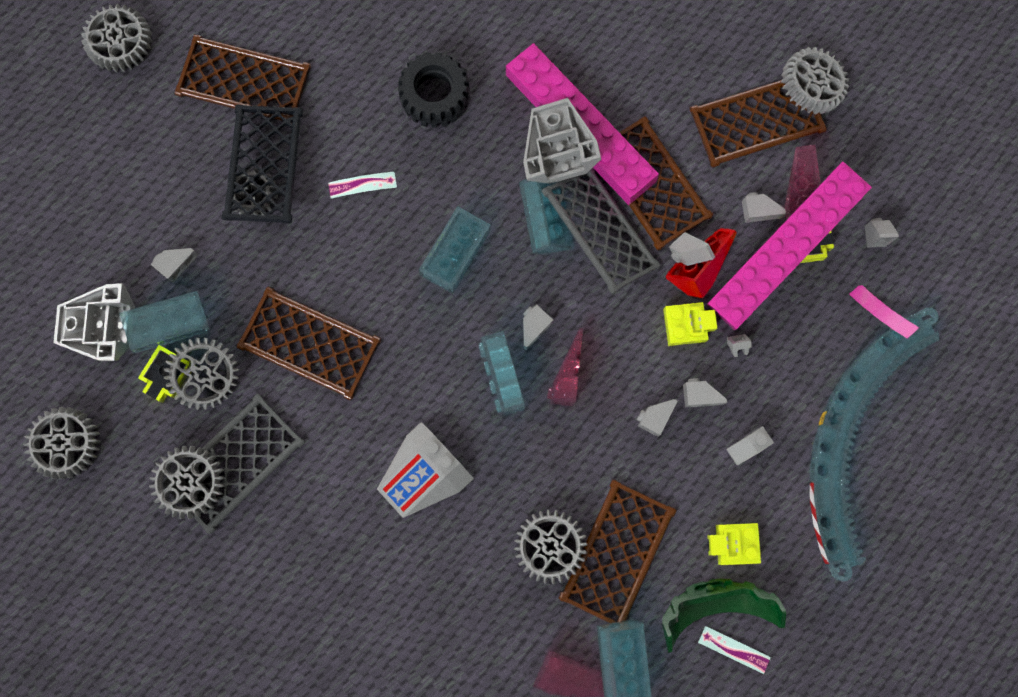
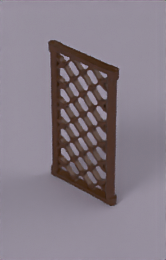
M194 34L178 85L175 89V95L180 97L187 96L234 109L235 105L252 106L249 99L259 95L262 102L257 106L267 107V103L277 100L279 107H287L293 104L292 108H298L311 64L306 62L299 63L205 39L200 35ZM197 45H201L202 51L195 54ZM212 48L218 49L220 53L214 59H210L208 56V52ZM229 53H234L237 56V60L228 64L225 57ZM206 55L208 62L198 65L196 58ZM247 57L254 58L255 64L249 68H245L242 63ZM223 59L226 66L216 70L213 65L214 62ZM192 61H195L197 67L189 71ZM264 62H269L273 68L263 73L260 66ZM240 63L243 71L233 74L231 67ZM212 65L214 72L205 76L202 69ZM282 66L289 67L290 73L284 77H280L277 72ZM258 68L261 75L252 79L248 74L249 71ZM227 69L230 70L232 76L222 80L220 73ZM301 70L303 74L299 82L295 75ZM200 71L203 78L193 82L190 77L191 74ZM275 72L279 79L269 83L266 76ZM247 74L250 80L240 85L237 78ZM218 76L220 83L210 86L208 79ZM186 77H189L191 84L187 88H183ZM293 77L296 84L287 88L284 80ZM262 78L265 79L267 86L257 89L255 82ZM235 80L238 87L228 91L225 86L226 83ZM202 82H207L209 88L204 93L198 92L196 86ZM282 83L285 90L275 94L272 87ZM253 85L256 91L248 96L245 95L243 89ZM224 86L226 94L222 98L215 96L214 90ZM298 87L295 98H292L290 91ZM270 89L273 96L263 100L261 93ZM242 91L244 98L240 102L233 101V93ZM288 94L291 101L282 105L278 98ZM262 113L265 117H269V118H270L272 115H274V114ZM281 114L285 119L293 117V115ZM280 117L275 118L277 120L283 121Z
M782 80L700 106L694 105L690 107V112L698 128L712 168L719 166L720 163L811 134L826 132V126L820 112L818 114H814L813 111L810 112L808 119L798 116V112L801 109L800 105L797 106L796 114L788 112L786 110L788 103L796 105V102L790 101L791 96L787 98L779 93L780 88L785 85L781 82ZM770 92L774 95L773 102L769 103L763 100V93ZM753 97L757 101L755 108L745 104L747 98ZM776 98L786 101L784 108L774 105ZM736 102L740 106L739 113L735 114L729 111V104ZM759 103L769 106L767 114L757 110ZM719 108L723 111L722 118L717 119L711 115L712 109ZM743 108L752 112L750 119L740 116ZM772 108L781 112L779 119L769 116ZM699 113H702V115L706 117V121L703 125L700 121L698 115ZM725 114L735 117L732 125L723 121ZM754 114L764 118L761 125L752 121ZM783 114L793 118L790 125L781 122ZM812 114H814V117L818 125H814L812 122H810V117ZM708 119L718 123L716 130L706 127ZM737 119L747 123L745 130L735 127ZM766 119L775 122L774 130L764 127ZM797 119L805 124L804 129L797 131L792 126L794 120ZM719 125H724L730 129L727 136L718 133ZM749 125L759 129L756 136L747 133L746 130ZM777 126L786 127L787 135L780 137L775 132ZM704 130L713 134L710 141H708ZM732 130L741 133L742 136L739 141L729 137ZM761 130L770 134L768 141L763 142L758 137ZM714 136L724 139L721 147L712 143ZM743 136L753 139L752 146L746 147L741 143ZM726 141L736 145L734 152L729 153L724 149ZM711 147L719 150L718 157H714Z
M644 116L619 133L622 136L626 134L627 141L631 135L639 137V145L632 146L638 153L640 150L649 152L650 157L647 162L660 168L656 188L650 187L648 189L655 192L654 200L644 199L642 194L640 198H637L629 205L653 240V245L658 251L684 232H688L700 223L711 219L714 215L710 209L706 208L650 126L648 118ZM640 125L643 128L640 134L631 132ZM643 138H650L653 142L650 149L641 147V140ZM660 153L664 158L662 163L652 162V154ZM663 168H670L674 174L671 179L661 176ZM660 180L670 182L669 191L658 188ZM673 183H681L684 188L681 194L671 191ZM658 192L668 195L667 203L656 201ZM671 195L680 197L679 206L669 204ZM683 198L692 199L694 202L692 209L682 207ZM642 202L652 204L650 213L642 212L640 209ZM654 205L665 207L663 216L653 213ZM667 208L677 209V218L667 217ZM681 210L691 213L690 221L679 219ZM694 213H701L703 215L700 219L692 222ZM652 217L663 220L661 228L652 227L650 224ZM665 220L675 222L674 231L664 229ZM678 223H684L688 225L679 232H677L676 230ZM663 232L672 234L671 237L663 242L660 239Z
M268 286L242 338L237 344V349L251 352L333 390L351 401L376 347L381 342V338L364 333L275 292V289ZM268 297L272 298L273 305L263 309ZM282 304L289 306L290 313L280 317L277 308ZM275 309L277 318L266 321L265 311ZM299 312L305 313L307 321L296 324L294 315ZM261 313L264 322L262 324L254 326ZM292 317L294 326L284 329L281 320ZM317 319L322 321L324 329L313 332L311 323ZM279 321L281 330L271 334L269 324ZM308 324L311 334L301 337L298 328ZM266 326L268 335L258 338L256 329ZM334 327L340 329L341 337L330 340L328 331ZM296 329L298 338L289 342L286 332ZM251 330H253L255 340L249 344L246 340ZM325 332L328 342L318 345L315 336ZM282 333L285 343L275 346L273 337ZM351 335L357 337L358 345L348 348L345 339ZM313 337L315 346L305 349L303 340ZM270 338L272 348L267 351L260 349V341ZM343 340L345 350L335 353L333 343ZM300 341L302 351L292 354L290 344ZM370 343L372 346L367 356H365L362 348ZM330 345L333 352L332 355L322 357L320 348ZM287 346L290 353L289 356L284 359L278 357L277 349ZM360 348L363 357L353 361L350 351ZM317 349L320 358L309 362L307 352ZM342 353H348L350 362L339 365L337 356ZM305 354L307 363L302 367L295 365L294 357ZM334 357L337 366L327 370L324 361ZM363 360L364 363L359 373H356L354 364ZM322 362L324 371L319 375L312 373L311 365ZM352 365L354 375L344 378L341 369ZM339 370L341 380L336 383L329 381V372ZM356 378L351 389H347L346 381Z
M612 480L609 486L611 488L586 541L587 546L583 547L587 554H581L585 562L588 557H596L599 567L589 571L584 565L585 562L579 561L578 564L582 568H574L576 575L571 574L564 591L560 593L558 599L615 625L619 630H624L627 624L625 623L641 585L669 522L675 516L677 510L617 482V480ZM620 488L630 493L631 496L621 499L617 493L618 489ZM637 496L649 502V504L639 507L635 497ZM632 498L636 509L626 512L623 501ZM612 503L621 504L623 510L621 515L612 516L609 511ZM653 505L666 510L665 514L657 516ZM651 507L654 515L653 518L646 521L643 520L640 510ZM637 511L641 521L631 525L627 515ZM624 516L628 526L618 530L614 520ZM655 520L659 525L656 533L649 534L645 523ZM604 521L613 522L615 528L613 533L604 534L601 529ZM640 524L643 525L646 533L645 536L635 538L632 528ZM629 529L633 539L623 543L619 533ZM612 534H617L620 544L610 548L606 538ZM647 538L651 543L648 551L641 552L637 541ZM604 539L607 549L597 553L593 547L595 540ZM634 542L638 552L635 555L627 556L624 546ZM621 547L625 557L614 561L611 551ZM609 552L612 562L602 566L598 555ZM639 556L643 561L640 569L633 570L629 559ZM625 560L630 570L620 575L616 564ZM613 565L617 575L611 579H606L603 569ZM600 570L604 580L593 584L590 573ZM579 575H588L591 583L589 587L579 588L576 583ZM632 575L635 579L632 588L623 587L622 576ZM619 579L621 590L611 593L608 582ZM605 583L608 595L599 598L597 597L595 587ZM592 588L595 599L584 602L582 591ZM571 593H579L582 604L569 599ZM624 593L625 597H627L624 606L615 605L613 600L614 594ZM610 597L613 608L603 611L600 600ZM597 602L600 608V613L591 610L586 606L590 603ZM614 610L619 616L617 622L604 616L605 613Z

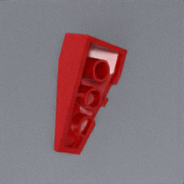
M720 228L704 241L709 244L715 255L713 260L689 266L681 262L675 263L665 276L666 279L685 294L703 298L715 282L737 234L736 230Z

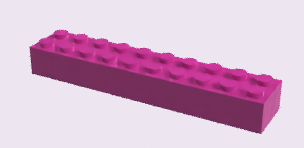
M534 43L506 65V76L535 107L566 98L570 100L598 142L601 160L593 168L628 205L656 183L659 173Z
M844 162L839 164L706 305L715 310L719 317L736 330L872 187Z

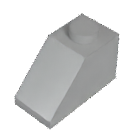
M750 193L742 200L745 223L780 219L786 214V209L765 194Z
M875 218L865 225L867 248L886 247L899 237L890 220Z
M686 232L669 246L672 258L677 263L681 262L687 266L715 258L708 243Z
M191 248L164 250L155 256L151 265L174 283L199 255Z
M537 304L534 308L530 306L523 314L525 316L523 318V344L525 350L553 323V319Z
M693 378L688 379V382L683 384L685 408L716 406L727 403V399L706 381Z
M673 399L650 406L645 411L641 410L637 417L639 421L637 426L657 437L660 436L678 401Z
M760 427L726 450L736 465H739L760 453L774 442L764 427Z

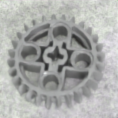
M116 4L115 8L109 5V9L106 10L102 6V12L96 10L97 15L95 17L90 15L91 21L86 20L88 27H83L86 33L81 34L84 38L81 41L84 45L83 48L87 56L102 69L106 68L108 71H111L113 68L115 72H118L120 67L125 72V66H128L132 70L131 64L134 63L138 66L137 60L144 61L142 55H148L145 49H151L149 43L153 41L150 37L152 36L150 26L145 18L132 7L128 9L126 5H123L121 8L119 4ZM124 19H129L134 23L125 24ZM108 52L110 57H104L100 53Z
M808 47L805 50L801 49L799 52H796L787 61L781 74L784 77L781 82L785 84L783 89L788 90L786 95L791 96L790 101L794 100L796 102L795 107L800 105L801 111L806 108L807 113L813 111L814 114L819 112L823 114L836 108L845 99L848 93L846 90L849 88V85L846 83L849 79L845 78L847 72H843L845 66L839 65L840 60L836 61L834 59L835 55L831 57L829 56V51L823 53L822 48L817 51L816 47L812 50Z
M196 338V343L189 339L188 346L181 343L183 349L180 350L175 347L174 349L177 354H169L173 360L166 361L170 368H164V371L169 372V375L164 376V379L170 380L166 384V387L172 386L169 393H177L174 399L182 398L180 404L184 405L187 401L188 408L195 404L196 410H199L200 405L206 410L207 404L214 408L215 401L222 404L220 398L228 399L226 393H233L230 386H237L232 381L239 378L233 375V372H237L239 369L233 368L237 361H230L234 355L226 354L229 349L224 348L221 350L222 343L215 346V340L208 344L207 338H204L203 343H201L200 338ZM196 349H206L198 361L186 355ZM215 352L217 354L215 362L208 361L209 353ZM188 358L189 366L182 369L179 365L180 360ZM222 360L226 366V378L215 372ZM203 361H204L207 365L212 366L211 369H210L209 367L205 366V365H202ZM176 369L187 375L181 388L177 383ZM196 370H204V373L207 377L201 376L200 378H198L199 374L196 372ZM192 378L197 382H200V386L197 383L191 381ZM222 379L223 386L215 389L214 381ZM189 385H194L196 388L193 395L186 394V388ZM205 387L216 392V394L210 397L198 398Z
M59 407V410L52 408L51 412L44 411L45 417L37 416L39 422L32 421L35 427L33 429L28 428L27 430L31 434L24 436L29 439V443L23 444L29 447V450L24 453L31 454L27 461L33 462L32 468H38L36 472L43 473L45 477L51 476L52 479L73 478V473L81 475L80 469L87 470L85 464H93L89 459L97 458L93 451L100 450L95 447V444L101 442L95 439L100 433L93 432L97 426L90 425L93 420L87 418V414L67 407V409ZM64 419L65 425L61 428L60 422ZM74 421L80 424L84 430L83 433H75ZM50 424V434H42L44 429ZM84 437L85 443L80 447L79 441ZM42 440H45V446L41 449L40 443ZM66 441V443L61 444V446L58 445V443ZM74 452H83L78 461L74 463ZM41 453H50L49 464L42 459ZM64 458L65 464L63 467H60V460Z
M182 446V452L176 447L174 448L175 454L167 451L169 457L161 456L160 458L163 463H155L159 469L151 470L156 474V477L149 478L155 481V484L149 486L156 490L151 493V496H158L154 502H161L158 508H166L165 514L172 512V517L175 518L179 514L180 519H185L187 514V518L192 519L193 513L196 517H200V511L207 514L206 507L213 509L212 501L219 502L216 495H223L218 490L225 487V485L220 484V481L224 480L225 477L219 476L224 470L216 468L221 463H213L216 457L212 455L208 458L210 452L205 451L202 454L203 448L200 447L197 448L196 452L195 446H190L189 451L187 446ZM186 457L197 458L188 467L179 460ZM176 463L178 469L172 474L170 468L172 464ZM201 463L206 465V470L203 473L198 471ZM164 475L172 481L165 490L163 489ZM210 475H212L211 490L203 484ZM185 478H186V479H190V480H189L190 486H185L186 483H187V482L185 481ZM174 491L177 497L175 501L171 502L169 495ZM200 491H203L205 498L200 502L197 495ZM188 498L196 506L184 508L178 505Z
M547 510L544 516L539 511V518L533 514L532 522L526 519L527 527L524 525L520 526L524 531L523 533L517 532L521 539H516L515 542L520 544V547H515L514 550L520 551V554L515 557L522 558L519 566L526 565L523 572L530 570V578L536 574V581L543 577L545 584L548 578L551 579L552 584H555V578H558L560 583H562V576L569 580L570 576L568 573L571 572L576 575L574 568H582L578 562H585L581 554H587V551L582 550V547L587 546V543L581 540L586 538V535L579 534L583 529L575 528L578 522L576 521L572 524V516L565 519V512L558 516L557 510H555L554 515H551L550 510ZM544 522H556L549 533L537 527V525ZM560 525H565L568 528L567 533L563 536L557 534V528ZM533 530H538L540 533V537L536 541H532L529 537L530 532ZM553 533L558 539L562 540L560 544L555 538L551 537ZM571 533L576 542L575 553L564 545ZM527 541L538 548L531 560H529L526 552ZM545 542L550 544L555 542L554 547L557 551L550 550L548 552ZM541 550H542L546 555H549V556H552V557L548 560L546 556H544V555H542V554H539V553H540ZM564 553L572 554L573 560L571 563L564 564L562 562ZM537 558H543L545 561L542 569H537L534 565ZM553 560L565 567L557 572H545Z

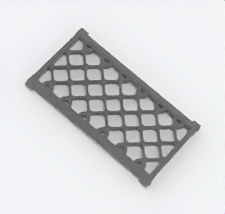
M592 168L586 174L559 181L543 188L541 192L551 202L607 284L610 293L613 294L651 271L659 269L661 265L658 260L654 259L595 174L594 168ZM588 175L589 180L585 181L580 178ZM573 181L575 182L574 188L566 185ZM578 183L586 185V192L577 188ZM590 187H596L600 194L598 196L590 194ZM561 188V194H554L552 192ZM564 189L573 192V199L564 196ZM576 193L585 197V203L576 200ZM588 198L596 200L597 207L589 205ZM562 200L571 203V210L563 208L561 205ZM600 202H606L610 207L609 211L602 210ZM575 204L583 207V214L574 211ZM587 209L595 211V218L586 215ZM599 213L608 217L607 222L598 219ZM573 215L582 219L581 225L574 224L571 219ZM611 217H617L621 223L619 227L610 223ZM585 220L593 222L594 229L587 228ZM597 224L606 227V234L597 231ZM609 228L618 231V238L609 235ZM583 231L593 235L592 241L585 240L582 236ZM621 232L629 234L631 237L630 242L621 239ZM596 235L605 239L604 245L595 241ZM608 239L617 243L616 249L607 245ZM620 243L629 247L628 253L620 250ZM594 246L603 249V256H596L592 250ZM632 247H638L642 253L640 257L632 254ZM607 250L615 253V260L606 257ZM619 255L627 257V265L618 261ZM631 259L639 262V269L630 265ZM605 262L614 265L613 272H607L603 266ZM643 263H649V268L642 269ZM617 266L626 269L625 276L617 273ZM629 270L635 271L638 274L630 278ZM616 277L624 280L618 285L614 282Z
M256 394L252 398L253 400L203 447L202 454L205 451H211L208 457L213 455L216 458L225 457L226 466L223 469L225 481L220 483L225 485L224 496L216 497L224 500L225 507L220 512L210 508L208 514L211 521L208 524L201 517H196L193 513L195 520L209 535L298 447L301 448L305 444L304 439H301L270 408L260 394ZM261 403L269 413L258 414L257 406ZM248 415L255 417V426L253 428L244 427L242 420ZM268 416L269 426L267 428H258V417ZM272 417L282 425L281 428L271 427ZM233 429L241 431V439L238 442H231L228 434ZM245 430H254V441L244 442L243 433ZM259 430H268V440L266 442L257 441V432ZM272 430L282 431V440L280 442L271 441ZM286 430L295 439L292 443L285 442L284 440ZM219 442L226 444L225 455L215 454L214 447ZM230 444H240L239 455H229ZM244 444H254L253 455H243ZM258 444L268 445L267 455L256 454ZM271 444H281L283 452L277 457L271 455ZM192 457L185 465L188 467L197 458ZM230 457H238L240 459L238 469L228 468ZM244 457L253 458L252 469L242 468V459ZM258 457L267 458L269 465L263 471L256 469V459ZM200 464L199 467H198V471L201 473L202 471H205L206 469H201V464ZM229 471L239 472V481L237 483H228ZM243 471L253 472L254 480L249 484L242 483L241 481ZM212 475L211 482L203 483L204 485H210V487H212ZM167 478L163 482V487L167 488L172 481ZM229 485H238L240 493L235 498L227 496V487ZM174 491L171 492V494L176 498V493ZM199 493L197 495L198 500L205 498L200 497ZM185 500L181 503L184 508L191 507Z

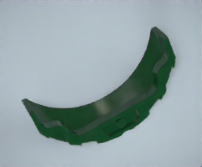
M712 579L708 582L696 583L687 587L686 591L678 597L675 596L670 601V606L666 610L665 615H663L662 626L668 653L673 651L674 644L682 631L703 617L727 612L745 613L763 618L779 628H785L786 610L779 597L771 592L769 594L747 581L743 584L732 582L731 579Z

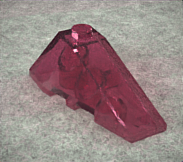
M815 145L795 148L784 205L786 220L821 184Z
M579 328L552 387H548L547 399H551L550 404L573 407L576 402L577 374L580 366L579 355L581 353L583 336L582 328Z
M548 648L533 687L551 695L616 697L622 681Z

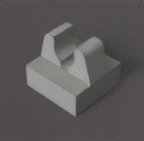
M746 334L727 337V344L734 357H738L737 352L741 349L744 355H748L749 348L752 345L751 340Z

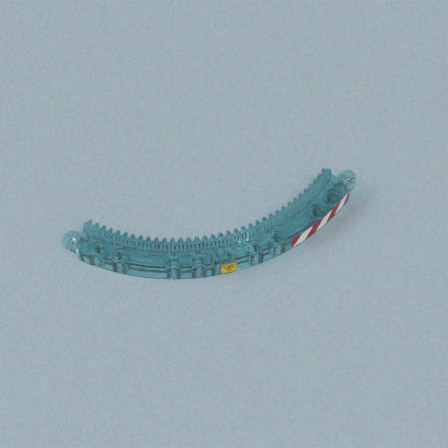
M925 308L905 318L919 327L908 339L892 328H889L870 343L843 373L832 391L820 418L811 455L809 497L818 546L825 565L829 566L832 576L837 581H848L852 577L851 567L861 565L866 560V557L859 556L863 550L856 548L860 545V542H854V539L858 536L851 533L855 530V527L849 524L854 522V520L848 518L852 512L846 509L851 506V504L846 503L850 496L845 495V492L850 491V489L845 487V484L850 483V481L845 479V477L849 476L850 473L845 471V469L851 467L846 461L852 459L847 454L853 453L849 448L855 444L851 441V439L856 438L853 432L859 430L856 425L861 424L859 419L864 417L861 412L867 411L865 406L871 403L869 399L875 397L873 393L879 391L878 387H881L883 385L882 382L886 381L887 377L893 374L892 371L897 370L898 366L902 365L904 361H907L909 357L921 349L939 341V333H934L931 327L938 320V313L933 308ZM931 315L932 318L922 321V317ZM883 339L887 340L888 347L883 344ZM850 374L856 377L855 382L850 380ZM839 392L844 395V401L839 400ZM831 418L834 424L830 425L831 422L828 419ZM821 443H825V444H826V446H827V451H826V452H823V451L821 450V448H820ZM819 465L824 469L822 476L817 471ZM822 517H825L827 519V525L825 527L821 525ZM829 540L833 543L832 550H828L826 545ZM833 564H840L841 569H846L845 577L838 575L840 568L834 567Z

